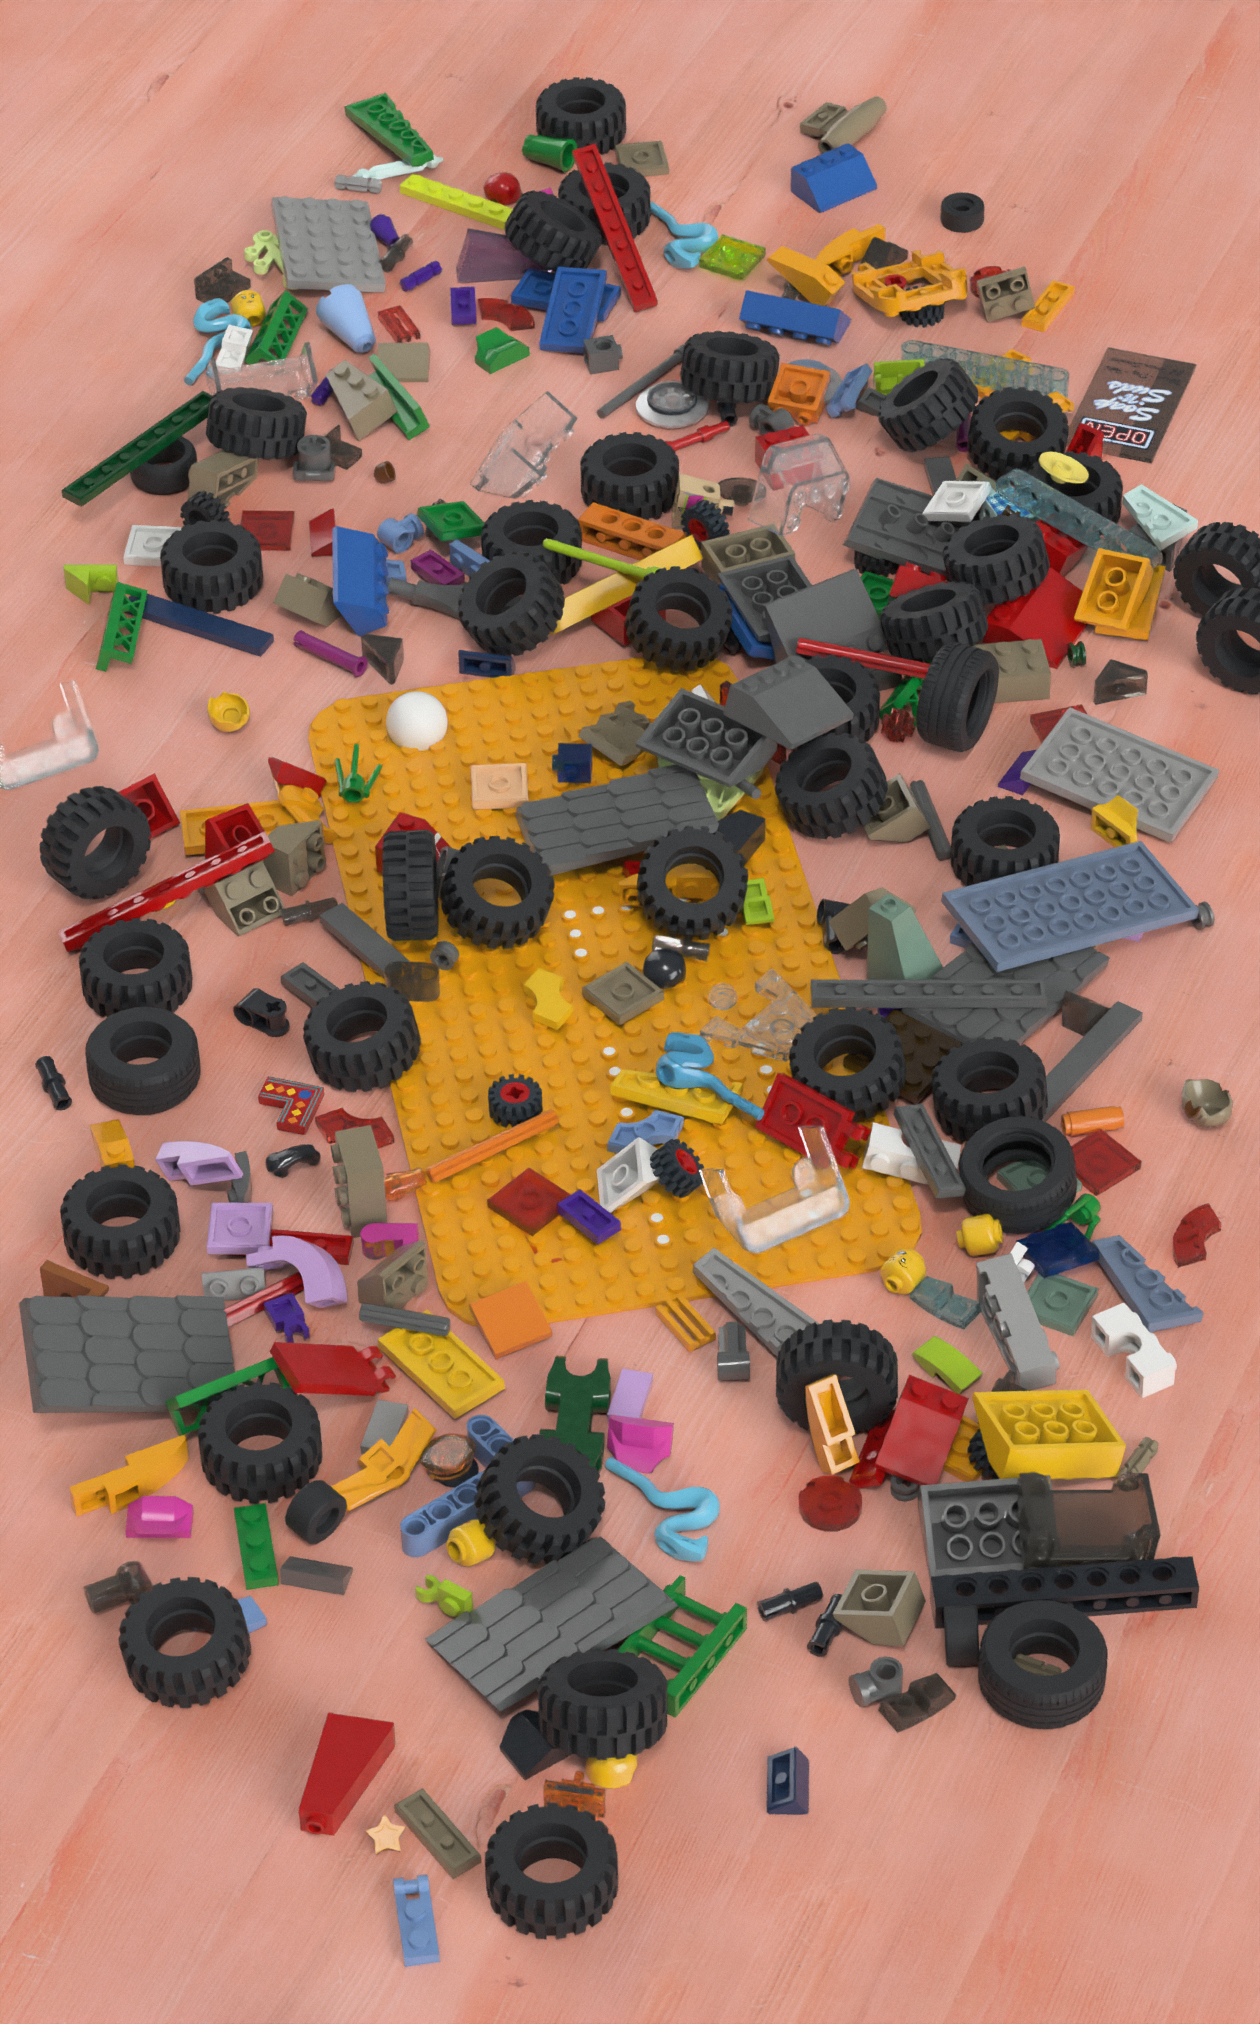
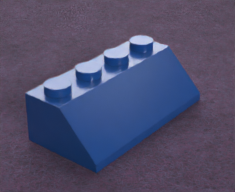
M749 290L745 292L739 320L746 324L745 327L748 329L760 331V327L767 328L769 333L783 336L784 332L791 333L793 338L807 341V337L815 338L817 343L830 346L831 342H840L851 322V318L840 309Z
M339 526L332 528L333 604L358 637L387 626L389 608L386 595L389 594V590L386 584V576H388L386 558L388 557V552L382 542L379 543L374 534Z

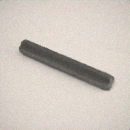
M922 780L912 781L910 789L914 793L931 827L926 831L936 856L941 861L944 859L949 860L951 858V846L927 787Z

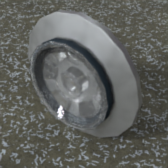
M677 380L662 381L648 387L639 394L636 401L637 414L645 422L656 427L668 429L684 428L695 424L706 416L709 409L708 399L695 395L693 391L689 392L682 382Z

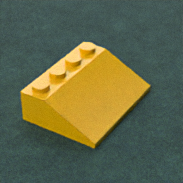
M1088 1389L973 1392L972 1400L987 1457L1000 1479L1050 1475V1479L1072 1480L1074 1478L1101 1479L1103 1477L1117 1476L1126 1444Z

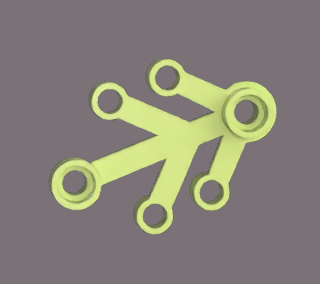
M268 230L259 231L253 236V243L255 245L245 248L244 259L254 262L253 271L256 274H266L269 266L275 261L283 272V286L287 288L280 249H278V239L276 235ZM261 252H267L263 259H259Z

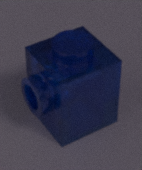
M559 743L558 754H553L552 771H557L558 782L591 783L593 766L592 744Z

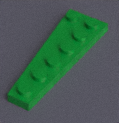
M386 93L344 106L346 116L412 167L422 166L426 162L434 160L432 149L419 136V133L411 128L410 122L404 120L403 113L400 110H396L395 103Z

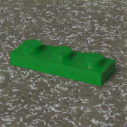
M266 1503L235 1507L234 1516L246 1590L278 1586V1575Z

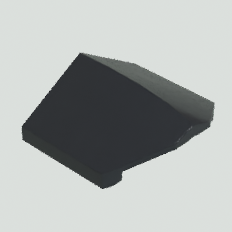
M528 1709L520 1711L510 1718L500 1744V1751L524 1780L571 1756L563 1753L560 1748L555 1749L546 1741L540 1732L538 1711Z

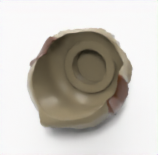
M1209 1079L1185 1080L1181 1102L1188 1119L1202 1127H1216L1229 1120L1233 1108V1100L1229 1090L1222 1091L1220 1083Z

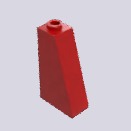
M335 1713L327 1714L298 1809L301 1831H307L315 1835H335L394 1750L396 1744L394 1722Z

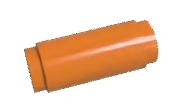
M1121 1106L1067 1112V1114L1061 1115V1127L1063 1134L1070 1136L1117 1130L1120 1127H1124V1114Z

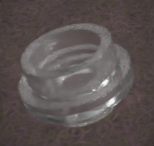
M719 983L714 985L709 992L708 1002L716 1009H730L737 1003V993L731 985Z

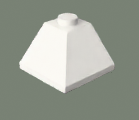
M638 1137L597 1169L600 1205L609 1213L646 1192L656 1183H659L660 1178L654 1176L653 1172L655 1169L650 1166V1163H652L650 1157L657 1150L656 1147Z

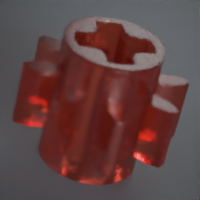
M892 708L890 715H883L881 733L885 734L889 741L903 743L906 736H913L915 718L910 717L907 710Z

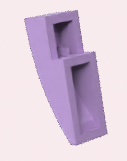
M195 1141L166 1142L162 1144L155 1159L169 1181L187 1179L190 1186L239 1179L243 1176V1172L229 1151L208 1143Z

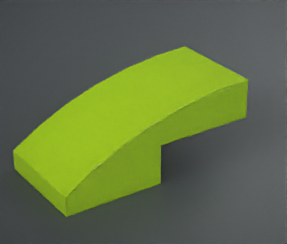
M764 878L748 880L744 905L741 910L745 924L774 922L770 895H767Z
M933 1336L912 1353V1356L932 1378L938 1374L957 1394H961L983 1374L960 1351L936 1336Z

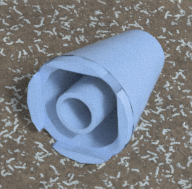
M353 285L334 287L330 290L332 294L326 299L323 296L316 306V315L327 328L355 352L369 351L373 347L376 338L361 292Z

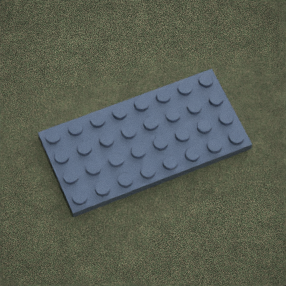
M1142 841L943 892L941 898L943 905L996 972L1196 919L1199 912L1198 907Z

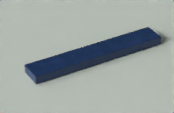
M147 593L142 615L143 619L260 657L274 642V634ZM131 595L128 598L131 602L140 600V598ZM130 611L124 612V613L133 615Z

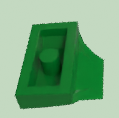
M498 327L476 336L477 352L475 363L489 374L530 356V347L507 335Z

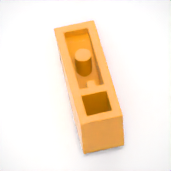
M781 246L766 260L812 304L828 305L846 283L828 265L784 246Z
M119 1119L89 1125L101 1167L110 1166V1168L118 1167V1164H127L128 1167L134 1168V1157L129 1140Z

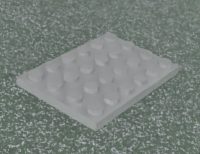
M287 196L272 197L271 207L287 288L331 290L340 285H353L360 292H385L386 284L376 237L370 227L372 219L368 202L361 200H323L310 197L304 199Z
M1069 707L1021 770L1020 779L1090 809L1099 804H1106L1119 795L1138 809L1137 829L1172 843L1217 780L1219 770Z

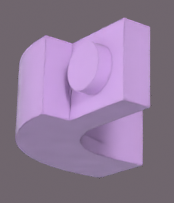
M291 1236L272 1237L273 1246L259 1247L256 1253L246 1255L247 1267L249 1268L264 1267V1271L295 1266L303 1278L306 1304L324 1308L347 1303L346 1284L339 1265L327 1251L315 1244Z

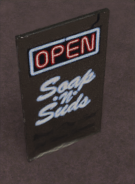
M1108 347L1069 426L1066 447H1069L1080 422L1104 433L1102 454L1152 464L1193 376L1196 364Z

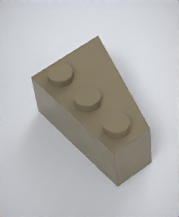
M344 360L326 374L331 388L358 441L397 413L389 391L348 361Z
M222 450L192 464L188 473V478L190 479L188 499L198 491H206L207 494L211 492L214 494L213 498L218 497L221 499L219 503L221 505L224 503L227 508L230 505L228 500L234 494L239 496L257 478L259 458L241 457Z

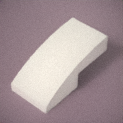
M228 325L222 340L220 353L215 362L214 372L239 377L249 349L253 330Z

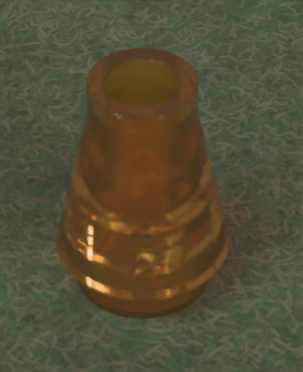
M420 1167L414 1170L386 1173V1177H384L385 1197L388 1202L392 1200L398 1202L418 1188L427 1185L423 1169Z

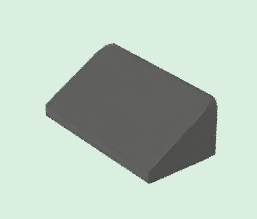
M290 1556L280 1569L281 1584L344 1595L353 1572V1567Z

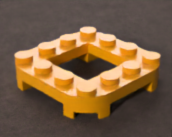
M921 250L911 251L912 261L875 269L866 262L858 265V272H851L853 292L876 310L883 311L886 317L897 316L899 312L906 310L918 311L927 305H941L951 299L962 300L967 298L966 269L964 267L954 269L945 263L944 253L941 251L922 255ZM899 274L906 278V283H912L914 279L924 277L933 285L905 291L896 284L886 286L884 279L888 275Z

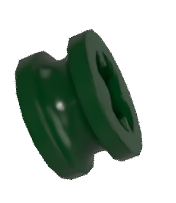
M1079 641L1077 645L1073 643L1067 644V656L1071 667H1075L1077 663H1080L1081 666L1086 665V650L1082 641Z

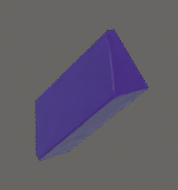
M1037 750L1022 752L1000 780L998 787L1024 795L1031 783L1020 779L1021 770Z

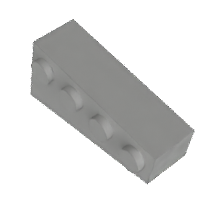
M1012 1253L977 1262V1305L1018 1390L1030 1391L1055 1384L1056 1370L1059 1369L1058 1357L1055 1351L1050 1350L1046 1332L1041 1328Z

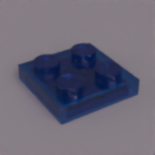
M1072 1222L1058 1224L1055 1228L1040 1233H1032L1025 1238L1016 1240V1243L1019 1242L1028 1248L1023 1258L1031 1261L1035 1265L1034 1269L1044 1279L1100 1260L1098 1248Z

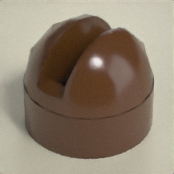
M385 461L375 467L374 477L380 483L394 481L396 478L395 469L389 461Z

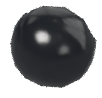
M665 947L656 949L645 958L643 975L660 989H668L685 980L686 963L682 955L674 949Z

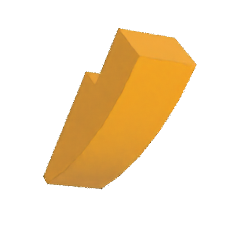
M831 1374L805 1386L809 1426L821 1471L835 1474L859 1463L860 1461L851 1437L855 1434L836 1374Z

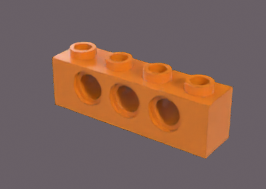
M594 502L578 518L582 542L636 560H641L685 538V532Z

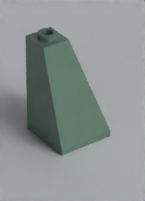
M887 893L869 907L867 980H932L933 975L943 968L939 958L911 907Z

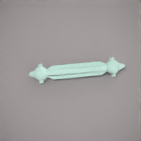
M433 155L434 160L418 167H412L405 160L376 165L369 170L359 169L353 176L381 180L422 171L426 167L430 169L436 168L443 161V157Z

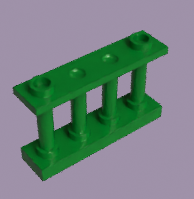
M681 1575L677 1577L672 1585L668 1584L663 1590L678 1606L632 1633L618 1649L620 1653H626L627 1651L635 1653L637 1657L643 1651L680 1670L674 1679L667 1680V1714L674 1718L678 1716L747 1629L746 1607L735 1603L728 1612L721 1614L687 1597L685 1593V1577ZM679 1607L716 1627L710 1635L706 1634L703 1636L669 1618ZM661 1629L697 1647L698 1650L692 1657L688 1656L685 1658L651 1640Z

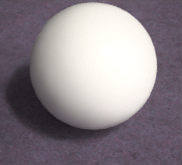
M421 691L408 692L399 696L391 704L386 716V729L391 740L400 748L402 746L418 748V751L427 750L429 746L442 740L448 725L447 714L441 702L431 694Z

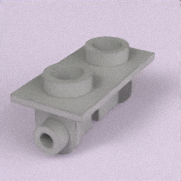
M264 1267L202 1273L203 1294L206 1297H223L224 1301L244 1299L265 1289Z

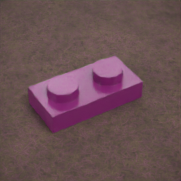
M431 549L410 560L411 569L432 584L459 585L465 582V574Z

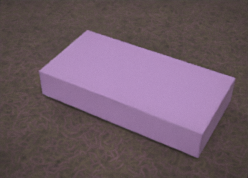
M622 1368L607 1414V1422H609L611 1415L634 1418L642 1417L653 1382V1373Z

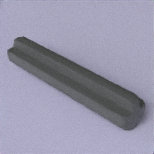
M363 1303L359 1311V1319L363 1322L447 1336L451 1326L448 1317Z

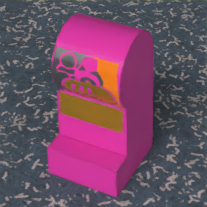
M372 1223L366 1225L360 1232L362 1253L366 1258L372 1260L388 1257L400 1246L419 1241L418 1223Z

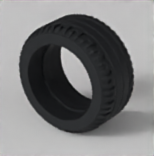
M181 436L130 472L134 485L142 491L154 495H170L183 491L189 487L190 479L188 478V473L191 465L197 463L195 447L188 439ZM159 463H172L168 465H155Z

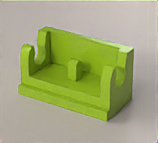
M924 359L873 362L874 390L886 396L904 377L912 374L915 369L925 366Z

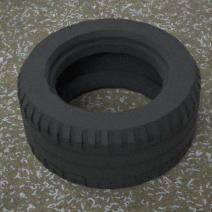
M958 642L948 643L937 652L926 673L917 705V732L925 742L957 752L967 751L978 742L990 718L998 688L999 666L998 661L991 652Z
M1016 1116L1002 1118L987 1124L975 1132L961 1151L959 1175L966 1187L963 1199L967 1209L973 1216L990 1214L994 1220L999 1219L1002 1232L1023 1234L1046 1228L1060 1219L1064 1212L1071 1207L1075 1199L1077 1174L1072 1146L1065 1135L1049 1123L1031 1117ZM1019 1159L1036 1161L1044 1165L1049 1171V1174L1041 1183L1032 1188L1019 1191L999 1189L987 1180L988 1175L994 1168L1005 1162Z

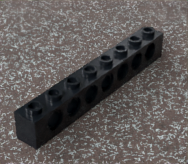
M1192 1556L1087 1565L1075 1564L1072 1566L1041 1567L1023 1570L1011 1569L997 1572H976L972 1574L930 1577V1603L935 1629L944 1628L945 1606L975 1605L978 1613V1625H988L994 1617H997L1004 1610L1028 1601H1056L1069 1605L1089 1617L1197 1608L1199 1583Z

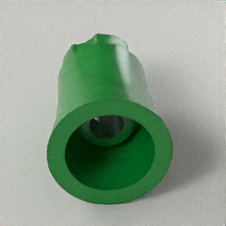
M528 135L522 146V153L532 161L544 163L563 172H568L575 164L572 150L577 149V144L573 139Z

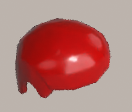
M507 172L491 175L483 186L487 199L489 201H492V198L496 199L503 206L513 204L522 195L518 179Z

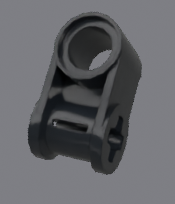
M253 988L233 1007L235 1017L242 1024L253 1027L268 1036L280 1037L285 1035L290 1029L289 1021L285 1018L287 1011L285 1001L273 997L261 989Z

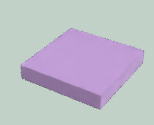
M211 1203L207 1254L256 1253L259 1247L270 1246L273 1204Z

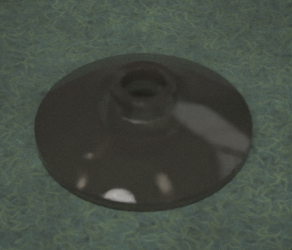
M728 478L718 483L720 485V497L734 500V504L737 506H747L749 503L760 501L768 494V488L765 484L750 478Z

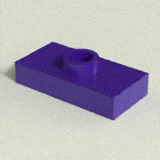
M475 287L450 288L452 325L477 324Z
M581 1189L557 1204V1212L597 1245L621 1230V1221Z

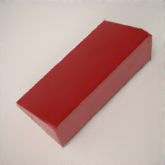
M334 508L309 521L311 556L313 557L333 555L332 528L336 527Z
M269 757L268 764L276 782L286 786L294 785L303 789L307 787L315 791L318 798L321 796L327 781L325 778L285 761Z

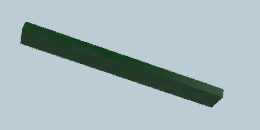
M202 391L62 489V497L80 507L84 506L208 418L209 403L213 395Z

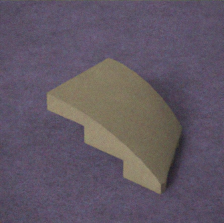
M627 701L618 703L614 713L600 715L596 725L583 727L578 737L622 766L644 752V750L637 748L635 743L652 723L645 715L634 711L636 705L633 702Z

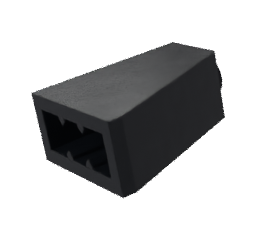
M739 810L718 820L717 831L725 835L724 841L726 843L732 841L737 846L736 854L741 853L746 864L765 841V818Z

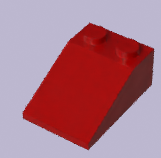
M909 1375L899 1397L874 1467L917 1485L937 1484L969 1398Z

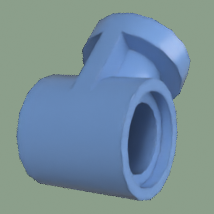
M412 513L405 516L399 522L394 518L386 519L377 530L378 539L396 553L405 552L411 546L413 539L417 540L424 535V528L420 519Z

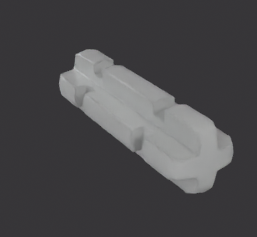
M337 175L335 188L342 190L348 188V190L359 192L370 190V193L378 194L382 189V181L380 179H371L369 181V178L354 176L347 178L346 175Z

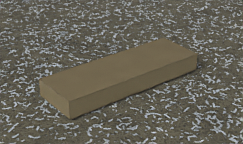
M423 1788L394 1804L395 1813L452 1879L482 1863L480 1853Z

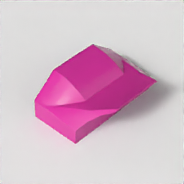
M611 1415L609 1417L607 1448L613 1453L614 1459L637 1472L651 1474L662 1459L671 1455L674 1423Z
M142 1496L128 1504L126 1538H191L194 1515L193 1505L176 1496Z

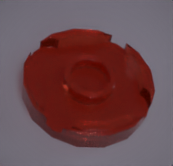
M821 1476L814 1478L799 1493V1513L803 1521L812 1528L824 1532L844 1530L858 1521L862 1513V1494L854 1483L851 1482L849 1484L842 1477Z

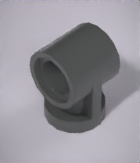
M761 403L752 410L749 424L759 429L760 434L764 435L769 432L791 428L794 426V420L787 410L779 408L773 412L768 406Z
M880 1657L872 1662L870 1670L850 1675L849 1687L857 1705L864 1707L874 1701L882 1704H890L897 1701L902 1695V1664L892 1657Z

